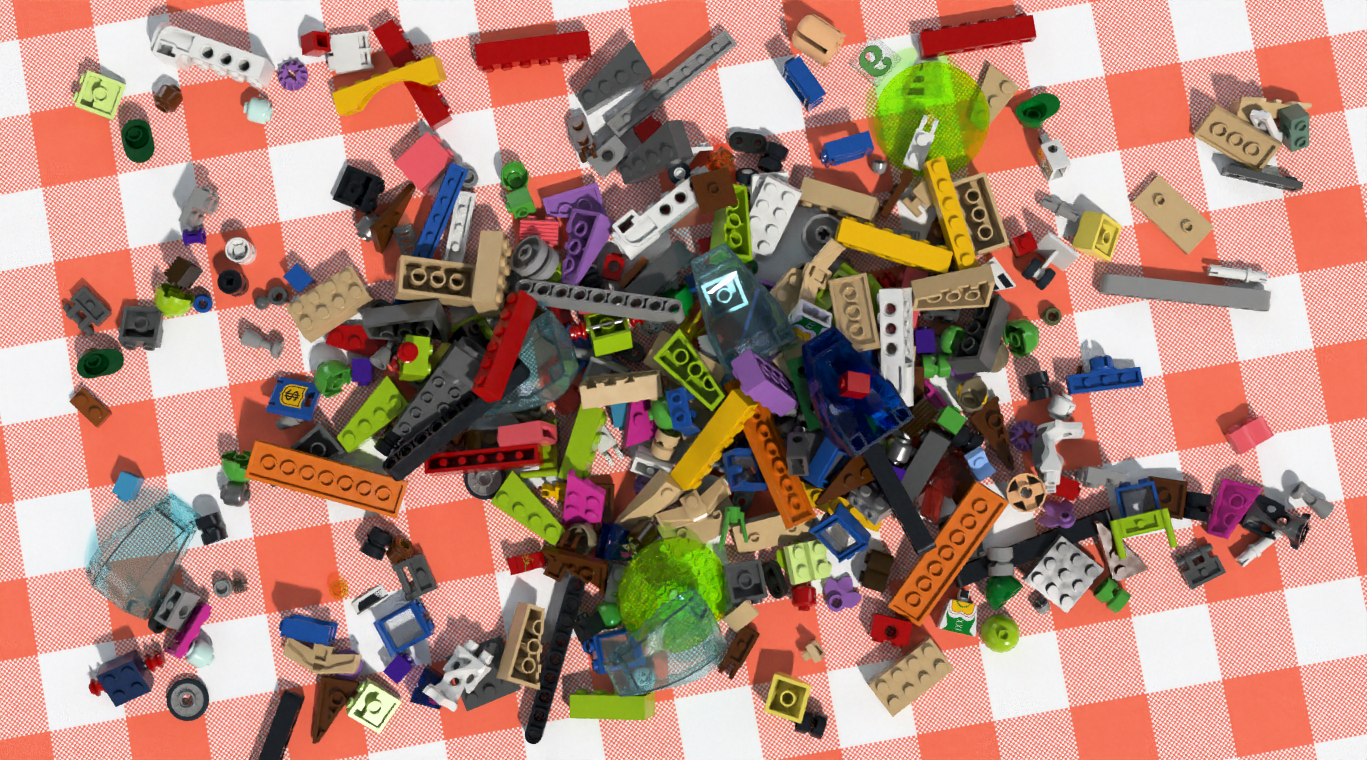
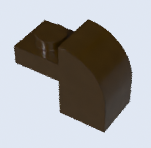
M477 429L464 432V451L500 447L496 438L498 429L483 431Z

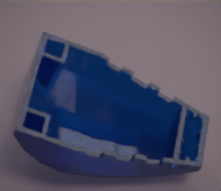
M833 325L802 345V360L811 400L822 431L840 451L855 458L915 417L893 383L885 379L875 366L872 367L865 360L866 357L861 352L858 353L851 346L852 343ZM847 371L869 374L870 394L862 399L839 396V388L837 386L839 377Z

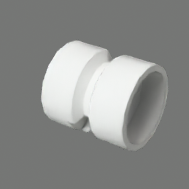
M232 238L226 244L225 253L227 257L238 264H251L257 256L256 247L243 238Z

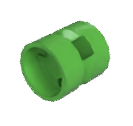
M932 353L921 354L920 366H924V379L933 378L935 375L938 378L950 377L951 366L947 362L950 355L947 353H937L936 356Z
M1106 577L1097 586L1093 596L1101 603L1106 602V607L1112 612L1117 613L1127 604L1131 594L1123 587L1118 588V584L1113 579Z

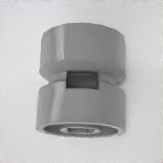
M1013 547L987 548V559L991 560V563L988 564L989 576L1014 575V564L1010 562L1013 558Z

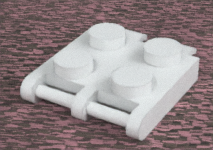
M361 31L331 35V52L327 54H333V56L327 57L329 70L335 71L336 74L373 70L374 65L371 64L370 56L372 48H369L368 39L370 32Z

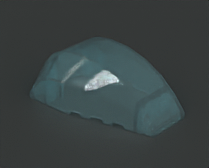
M726 243L690 260L708 340L726 375L732 373L733 370L730 362L749 348L765 359L797 339L780 303Z
M548 310L530 322L517 356L530 369L529 378L482 416L512 413L552 403L566 392L576 378L579 364L570 333L552 311Z
M173 493L169 494L100 544L88 562L84 573L90 585L122 611L142 620H147L154 611L158 600L171 589L174 577L180 569L179 566L188 551L187 548L196 533L197 525L195 520L202 516Z
M695 587L662 605L651 619L648 618L636 633L628 637L629 640L623 646L620 645L602 662L619 697L653 693L700 680L714 671L723 661L727 648L726 639L712 610Z

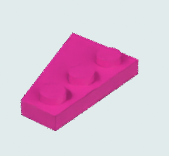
M1222 478L1207 534L1228 539L1262 491V488Z
M199 602L186 622L185 629L177 632L172 646H166L163 651L179 659L185 656L190 649V643L199 635L201 625L210 617L212 607L206 603Z

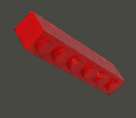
M1021 13L1014 18L1003 16L995 21L984 19L978 21L977 24L965 22L959 24L958 27L946 25L942 26L939 30L927 28L922 30L917 38L921 59L1033 42L1037 36L1033 15Z
M393 19L373 30L394 67L402 68L405 67L407 62L421 61L419 55L415 56L412 50L415 48L409 38L407 40L404 39L402 34L405 32L400 23L395 24ZM404 81L405 86L433 131L453 120L450 116L453 112L448 103L443 104L440 99L443 95L438 87L434 88L433 86L423 85L414 81Z
M588 30L475 44L477 67L483 73H491L494 69L508 71L517 66H520V68H530L534 64L548 66L550 62L565 64L569 60L575 59L577 61H587L588 58L592 57Z
M523 290L511 292L506 297V303L499 315L498 324L493 330L494 334L487 345L486 354L480 363V369L473 381L474 384L471 391L487 403L501 400L538 302Z
M539 444L435 453L424 462L425 474L431 477L544 466L543 447Z

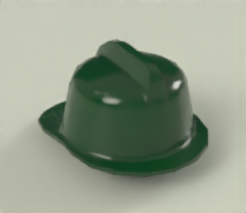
M141 119L128 120L121 129L124 152L133 162H146L153 156L155 150L150 125Z
M89 348L78 358L77 372L80 376L87 379L110 375L122 368L124 357L121 352L113 348Z

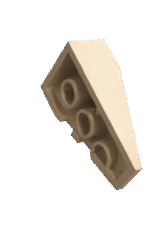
M1241 97L1229 105V112L1253 125L1249 117L1253 109L1258 111L1265 110L1271 114L1273 120L1280 119V109L1298 103L1306 111L1312 107V103L1289 101L1282 104V100L1278 99L1266 102V98Z
M660 469L613 523L619 530L628 534L639 520H650L655 516L654 514L660 513L676 503L686 491L680 487L669 473Z

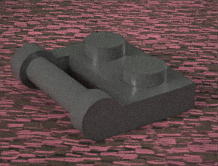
M424 552L391 566L393 571H396L406 594V602L439 588ZM406 566L417 588V591L414 593L403 570Z

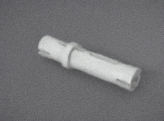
M1209 264L1210 268L1207 271L1208 276L1238 279L1246 283L1253 281L1266 284L1268 282L1266 279L1269 278L1268 271L1252 270L1250 267L1243 269Z
M1276 532V540L1279 539L1283 534ZM1261 537L1255 543L1249 544L1247 549L1236 557L1235 560L1244 568L1254 558H1259L1261 553L1275 541Z

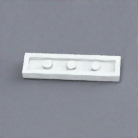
M460 191L453 209L444 261L464 263L477 197L476 193Z

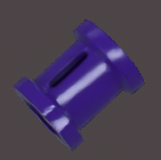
M204 228L188 231V229L183 230L182 237L185 246L196 243L206 244L207 237Z

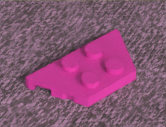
M651 400L628 402L622 447H630L655 438L658 426L654 420L650 421L647 411L651 409Z
M570 469L567 477L562 525H574L579 522H601L606 490L593 484L587 478L584 480L575 476L576 471Z

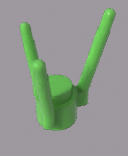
M725 506L724 523L718 547L719 551L722 550L725 544L729 523H738V519H740L744 542H748L744 521L745 513L740 512V507Z

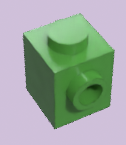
M527 186L506 194L508 202L505 203L509 214L513 213L515 220L537 211Z
M951 405V407L939 408V418L934 423L952 435H956L967 418L960 414L961 410Z

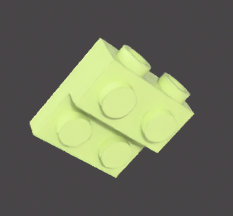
M90 70L87 71V74L82 73L79 84L82 85L80 92H75L72 101L76 103L75 107L113 121L126 84Z
M819 539L783 547L791 585L831 576L832 565L826 556L828 549Z
M368 678L366 682H360L357 687L358 693L356 696L348 699L345 705L347 708L346 713L349 717L380 734L402 701L386 691L383 686Z

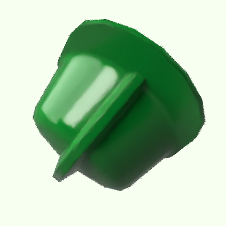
M1041 93L1020 103L1016 108L1015 114L1021 120L1023 127L1038 128L1044 124L1046 119L1058 112L1060 101L1054 94Z

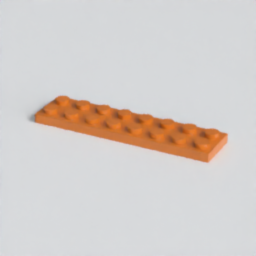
M735 379L723 385L727 395H729L733 389H739L742 384L740 380ZM756 401L758 406L755 408V414L743 424V431L782 521L788 530L816 517L799 476H789L786 459L787 449L770 410L767 407L764 408L759 401Z
M255 439L244 476L252 480L393 518L398 516L408 485V481L404 479L395 481L389 475Z
M975 480L933 540L936 548L920 557L887 603V606L920 627L1007 507L1009 501Z

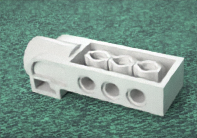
M164 22L160 23L156 28L150 47L152 54L164 64L187 72L190 66L196 64V67L208 71L209 68L214 73L223 77L227 74L237 82L243 83L246 81L250 83V86L261 89V87L268 89L276 68L264 57Z
M705 165L701 168L698 166L690 174L694 176L709 172ZM690 177L686 180L683 178L675 184L676 188L671 192L668 190L660 196L661 200L656 204L652 202L645 208L646 212L644 214L641 211L636 213L631 209L612 225L614 232L610 236L629 260L635 258L659 239L664 232L698 206L694 190L691 189L692 182ZM678 197H683L685 201L679 203L676 201V199ZM663 209L670 210V213L667 215H664L660 212ZM632 222V227L629 228L626 232L622 233L620 231L627 224Z
M912 287L879 289L877 304L880 305V313L877 315V322L880 324L878 337L881 344V352L878 354V362L881 364V367H879V372L874 375L884 407L914 406Z

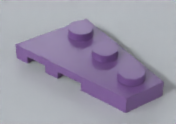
M597 182L542 199L548 217L570 218L573 208L601 213L607 217Z

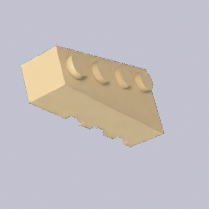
M804 176L800 190L803 191L799 199L801 206L810 209L814 207L819 209L820 212L832 213L840 218L852 217L862 224L864 222L876 224L881 206L877 198Z
M991 264L912 280L910 287H912L913 311L988 307L995 285Z
M662 369L585 376L579 386L582 409L639 402L646 399L654 401L659 397H663L665 391Z
M517 603L496 678L540 690V653H542L543 645H541V635L544 631L545 608L529 603Z

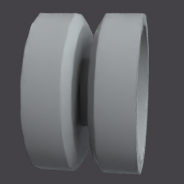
M818 214L806 222L801 233V243L804 250L810 256L815 257L831 238H835L839 220L829 214ZM824 234L826 238L822 240L819 235Z
M531 235L523 239L514 249L510 258L511 269L523 276L524 279L546 281L555 272L560 256L558 251L548 245L543 239L537 235Z

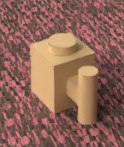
M926 178L910 193L915 200L911 201L906 197L901 201L916 218L922 214L917 208L921 205L924 210H927L929 207L933 209L934 204Z

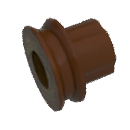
M397 535L390 542L391 547L387 550L386 555L389 560L398 564L402 559H409L410 555L415 553V549L407 538Z

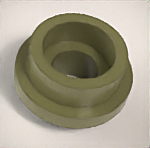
M1048 307L1042 313L1043 322L1049 326H1055L1061 321L1062 314L1056 307ZM1049 313L1054 314L1053 320L1049 319Z

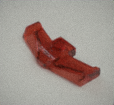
M961 450L954 451L932 472L927 481L920 510L921 516L936 524L938 523L944 496L951 499L960 483L955 477L966 467L967 463L964 455L967 453Z

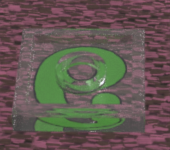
M873 34L848 64L878 88L902 60V57Z

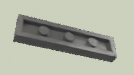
M1230 163V165L1223 167L1221 176L1294 193L1302 190L1304 183L1297 181L1296 177H1279L1241 168V165L1236 163Z

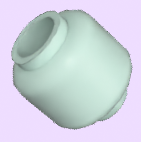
M253 97L250 102H245L243 113L247 114L248 121L265 124L271 120L273 107L268 100Z
M200 639L190 643V649L185 655V660L197 668L209 666L215 658L213 655L214 648Z

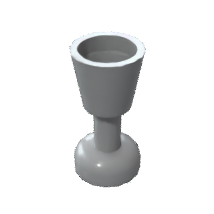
M250 328L245 330L241 338L242 346L257 349L263 347L270 350L271 357L275 359L281 356L285 345L283 341L277 340L273 344L263 340V336Z
M395 337L394 340H388L385 347H380L370 358V362L375 367L385 370L392 356L391 350L394 345L402 344L404 339Z
M1303 481L1299 482L1292 489L1290 497L1293 499H1300L1302 497L1310 503V508L1322 520L1328 517L1334 509V504L1320 497H1313L1307 492V484Z

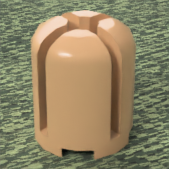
M809 14L800 21L797 30L792 34V44L796 49L824 67H827L830 64L831 57L833 58L838 52L847 35L816 14Z
M1029 473L1013 477L1006 491L1010 505L1018 512L1025 514L1039 510L1046 498V487L1042 480L1036 475ZM1027 487V490H1032L1030 498L1021 496L1022 488Z

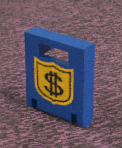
M278 377L266 411L312 421L322 394L317 390L314 383ZM308 393L309 398L313 399L310 408L304 406Z

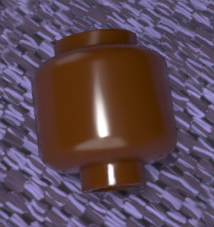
M174 84L162 85L154 95V105L164 113L175 112L183 101V96L180 93L181 90Z

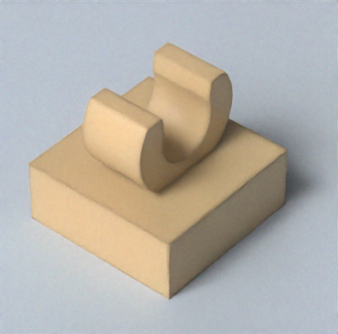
M817 638L809 641L805 646L807 650L801 654L804 661L812 658L815 663L821 661L826 655Z

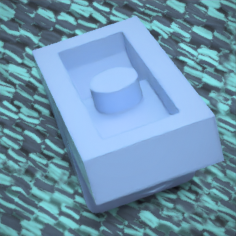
M981 446L964 455L974 480L981 482L996 472L989 463Z

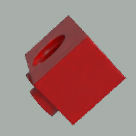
M873 612L868 635L872 637V641L883 643L886 640L890 641L892 646L902 648V645L908 646L913 623L908 620ZM888 626H894L895 628L894 634L891 636L885 634V629Z

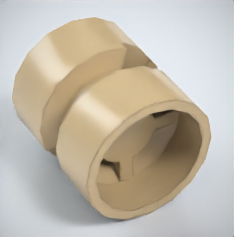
M658 427L655 439L649 450L650 453L661 460L673 459L676 446L682 435L681 432Z

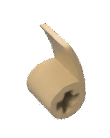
M745 600L737 608L730 607L721 619L734 632H737L751 622L759 614V611L748 600Z

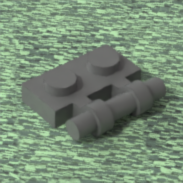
M83 286L70 298L75 304L73 307L69 304L62 307L66 312V316L70 320L73 319L78 324V328L88 336L94 333V330L90 327L92 323L99 327L113 314L87 286ZM80 311L87 316L84 320L79 315Z
M1210 543L1204 546L1201 544L1196 547V550L1190 553L1186 552L1175 560L1178 567L1183 564L1187 566L1188 569L1181 573L1191 590L1226 573L1218 555L1211 557L1208 555L1207 552L1213 550ZM1201 556L1203 561L1194 565L1192 560Z

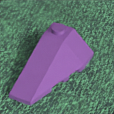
M576 208L572 209L566 226L568 241L565 242L564 249L567 251L566 258L563 260L561 283L578 286L607 242L615 221L601 213Z

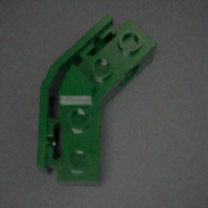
M805 341L782 347L809 432L832 425L831 420L834 417L831 408L827 409L824 402L828 400L825 389L820 390V387L827 385L823 370H818L816 363L812 364L811 362L815 360L812 349H807ZM820 404L822 406L819 413L811 412L812 405Z

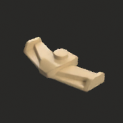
M831 238L814 259L806 263L802 271L803 282L798 301L803 299L814 305L818 288L824 290L833 274L828 268L841 252L846 249L845 246Z
M721 476L701 496H699L697 490H694L679 499L683 506L654 515L664 532L693 523H700L707 519V516L732 493Z
M286 638L283 651L285 657L311 670L312 673L320 675L355 673L359 668L362 654H334V646H324L323 644L314 643L312 649L300 641Z

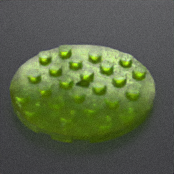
M941 62L919 63L898 73L884 87L875 108L874 130L882 152L896 167L902 171L909 168L913 171L914 176L925 177L923 169L918 171L902 165L916 129L919 128L924 115H934L939 120L934 132V139L924 162L944 156L949 173L952 174L964 168L980 152L989 130V107L983 91L965 71ZM926 123L923 131L930 133L931 125Z
M686 537L659 539L641 549L626 566L617 592L618 613L623 626L631 637L648 649L671 653L687 650L706 639L713 632L712 629L718 620H721L726 608L724 590L726 584L722 569L723 564L720 559L704 544ZM672 590H676V598L669 599Z

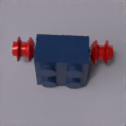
M136 649L101 664L96 675L98 680L90 679L89 690L98 697L101 696V691H104L108 694L115 707L152 691L154 678L149 670L155 672L157 666L164 668L165 657L162 652L159 653L155 650L153 656L146 654L145 661L143 662Z

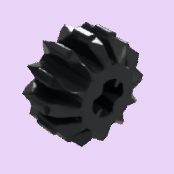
M592 263L581 280L583 287L605 289L601 275L596 265Z

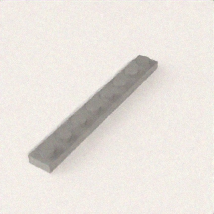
M726 29L609 120L607 122L608 127L618 138H621L736 47L737 43Z

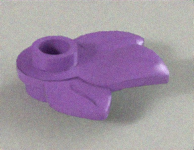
M1066 499L1060 503L1053 500L1046 501L1043 504L1046 514L1038 519L1041 524L1047 527L1059 525L1062 528H1070L1076 520L1073 513L1074 506Z
M850 576L844 577L838 582L832 578L826 581L824 591L828 596L826 604L831 611L838 612L844 607L853 608L861 600V594L852 592L853 581ZM838 598L839 604L833 605V599Z

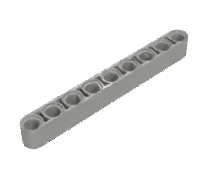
M1101 274L1099 294L1252 311H1269L1271 291L1117 274Z
M521 279L515 285L516 291H526L540 306L668 324H679L685 318L682 303L677 299L531 279Z

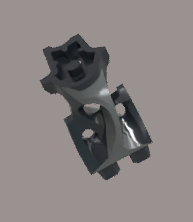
M1259 494L1250 506L1247 514L1243 516L1238 524L1242 525V528L1246 531L1274 541L1276 540V532L1283 534L1290 540V546L1298 550L1300 545L1304 544L1311 528L1309 523L1311 514L1303 513L1301 517L1293 516L1285 511V506ZM1274 506L1276 511L1269 512L1267 507ZM1285 518L1287 522L1280 526L1276 523L1277 519ZM1266 525L1271 531L1268 533L1264 532L1261 527Z

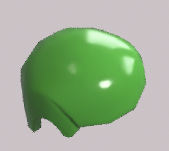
M512 161L506 163L502 168L500 180L505 189L513 192L528 185L529 172L523 163Z
M955 325L947 327L940 335L941 349L953 356L956 351L955 345L958 341L961 342L965 335L964 330Z
M606 601L596 605L594 611H599L606 625V630L615 629L622 624L624 610L621 605Z

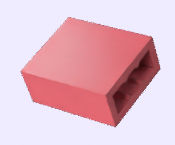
M428 131L394 162L422 193L447 171L450 162L456 163L453 159L455 156L448 147L444 149L440 145L442 141L435 134L431 136Z
M541 420L498 427L496 436L500 447L539 444L543 447L558 444L556 425Z

